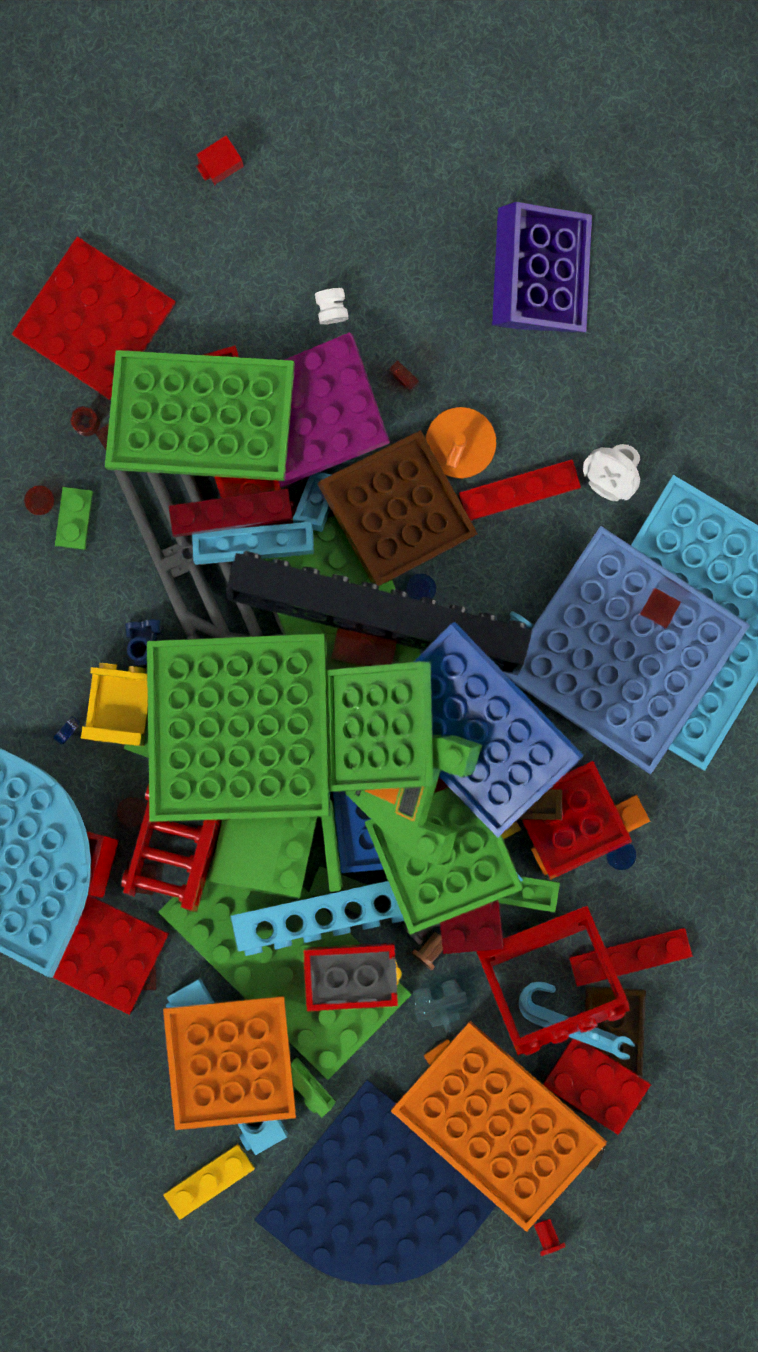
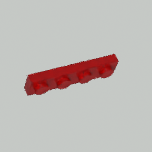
M573 459L460 492L459 497L470 521L574 491L580 489L581 486Z
M684 927L606 947L617 976L693 957ZM595 950L569 957L577 987L607 979Z

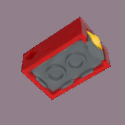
M394 942L304 948L307 1011L398 1006L397 987L402 973L395 959Z

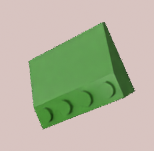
M317 817L222 820L209 882L297 901L301 895Z

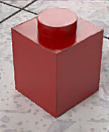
M227 135L196 154L199 164L196 165L197 170L205 181L210 178L214 185L244 167L243 160Z

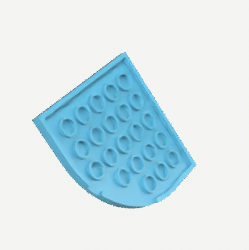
M0 748V952L47 977L53 978L79 922L88 895L91 857L87 832L74 801L56 779L36 765Z

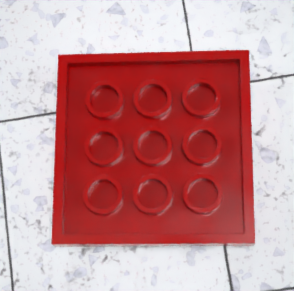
M76 237L13 331L12 336L111 401L116 350L144 352L175 306L176 301L84 240Z

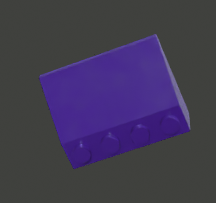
M514 202L498 208L492 326L523 330L586 332L592 215L521 202Z

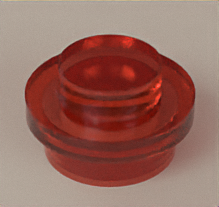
M34 486L25 494L24 503L32 514L45 515L54 506V495L47 487Z

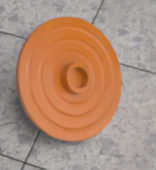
M465 407L446 410L432 421L427 430L426 441L444 474L449 477L469 478L482 472L494 457L496 450L494 429L489 420L476 410Z

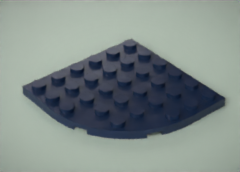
M366 1079L258 1213L254 1221L302 1260L329 1276L357 1284L386 1285L420 1277L446 1263L470 1240L497 1205L393 1114L391 1109L396 1102L368 1079Z

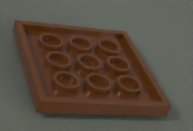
M421 430L317 483L371 583L378 586L389 582L478 534Z

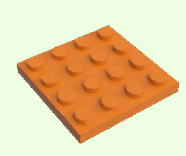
M284 996L163 1009L175 1130L296 1118Z

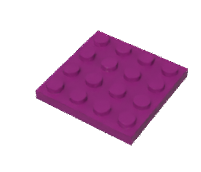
M350 332L285 359L294 361L295 367L285 481H279L280 487L390 443L356 342Z

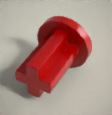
M550 1218L534 1224L543 1250L540 1251L541 1256L566 1247L565 1242H559Z

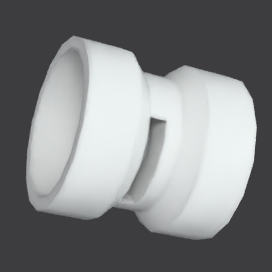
M342 288L326 289L315 293L316 304L320 306L321 310L318 314L320 324H332L348 319L347 309L343 307L345 295Z

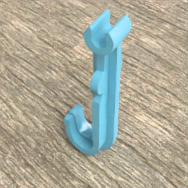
M534 982L522 990L518 1002L519 1009L522 1015L530 1022L546 1028L570 1018L532 1002L531 996L533 992L540 990L554 993L556 991L555 986L544 982ZM598 1028L588 1032L577 1031L569 1035L573 1039L615 1054L618 1058L624 1060L630 1059V1056L620 1052V1045L625 1043L632 1047L635 1046L633 1041L627 1037H619Z

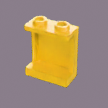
M99 663V668L91 667L92 683L86 727L82 726L81 738L144 747L146 725L148 724V681L146 668L129 666L128 671L117 670V665Z

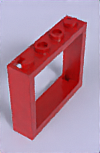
M588 906L504 938L503 949L476 951L517 1055L522 1053L524 1055L533 1054L540 1050L542 1045L550 1042L553 1044L563 1042L572 1033L591 1031L597 1027L598 1023L605 1020H618L625 1016V1012L630 1011L628 1000ZM586 930L616 1000L520 1038L492 967Z

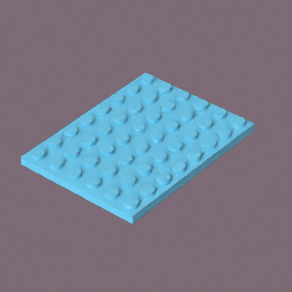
M672 475L631 543V546L750 625L668 748L671 752L705 771L758 683V525L675 475Z

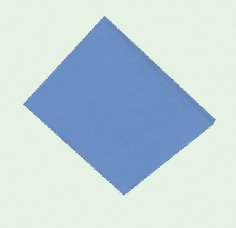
M600 526L531 630L533 631L525 663L518 675L506 672L504 674L515 685L648 774H652L750 625Z

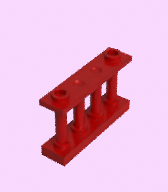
M148 784L145 799L148 800L132 862L130 869H126L122 877L121 886L124 887L123 893L135 897L137 887L177 897L182 902L181 908L198 912L222 820H204L203 826H198V828L171 821L150 822ZM153 830L193 839L194 843H197L195 855L187 857L148 847ZM145 858L185 868L190 873L187 884L178 886L141 876Z

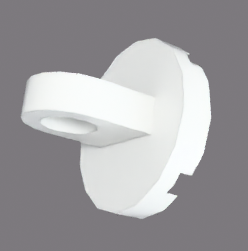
M625 444L616 445L613 449L601 447L593 450L584 461L583 472L585 476L588 475L590 479L588 483L591 488L600 496L611 501H619V499L628 500L639 488L640 476L636 467L639 463L640 455L636 449Z

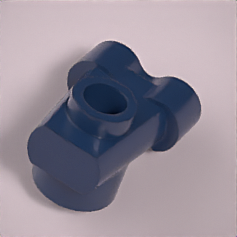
M156 619L125 624L126 638H130L127 653L133 659L134 667H147V641H157V635L161 634L160 620Z

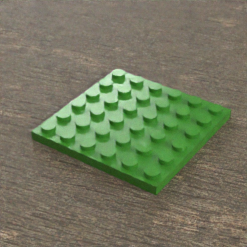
M326 634L147 641L150 822L330 816Z

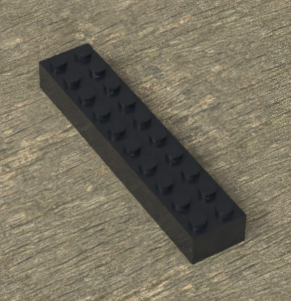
M244 551L243 554L236 553L227 584V600L422 651H425L450 624L455 622L503 672L518 675L524 666L533 631L526 628L527 625L525 623L515 620H509V623L497 621L496 616L488 613H479V616L467 613L468 609L458 605H450L449 608L439 606L438 601L431 598L421 597L420 600L408 598L409 594L400 590H391L390 593L381 591L378 585L369 582H362L361 585L349 582L350 579L342 575L332 574V577L320 575V571L312 567L304 566L302 570L290 567L291 563L281 559H273V562L262 560L261 555L250 551Z

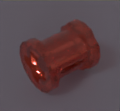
M82 406L73 411L70 422L78 434L92 436L98 431L100 420L91 408ZM83 415L92 418L89 420L90 426L88 428H85L83 425L78 426L82 422L81 417Z

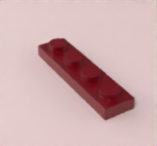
M288 489L168 506L173 537L292 521Z

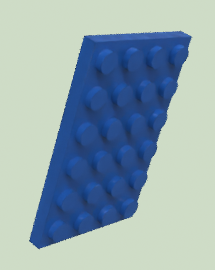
M453 622L414 662H430L432 735H456L482 744L474 774L462 778L440 770L439 777L498 838L572 768L583 755L478 645Z

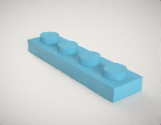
M311 522L237 528L192 535L193 561L195 565L234 561L236 553L243 554L244 551L261 555V559L314 554L313 526Z

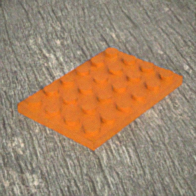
M471 1021L466 1024L391 1109L393 1114L526 1232L607 1142Z

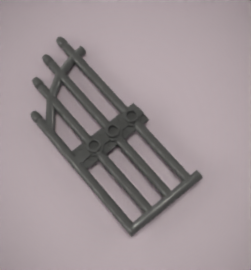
M114 470L188 639H200L199 635L196 634V629L213 638L264 636L251 606L237 603V606L250 635L229 632L201 568L205 564L195 565L193 561L192 537H175L178 544L161 550L128 472ZM147 472L171 527L168 506L174 505L161 474ZM180 474L191 501H204L194 476ZM220 562V567L228 583L233 566L232 562ZM189 571L191 572L212 623L187 610L174 580L175 577ZM273 612V614H274V616H275V618H276V620H277V623H278V625H279V627H280V630H281L282 634H276V635H270V636H283V635H285V634H284L283 629H282V627H281V624H280V621H279V619H278L277 613H276V612Z

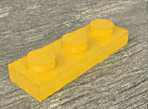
M238 1143L165 1192L163 1196L179 1220H181L252 1172L255 1168Z

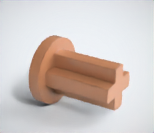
M435 932L419 952L415 949L412 952V955L430 970H433L435 967L432 962L443 951L441 935Z

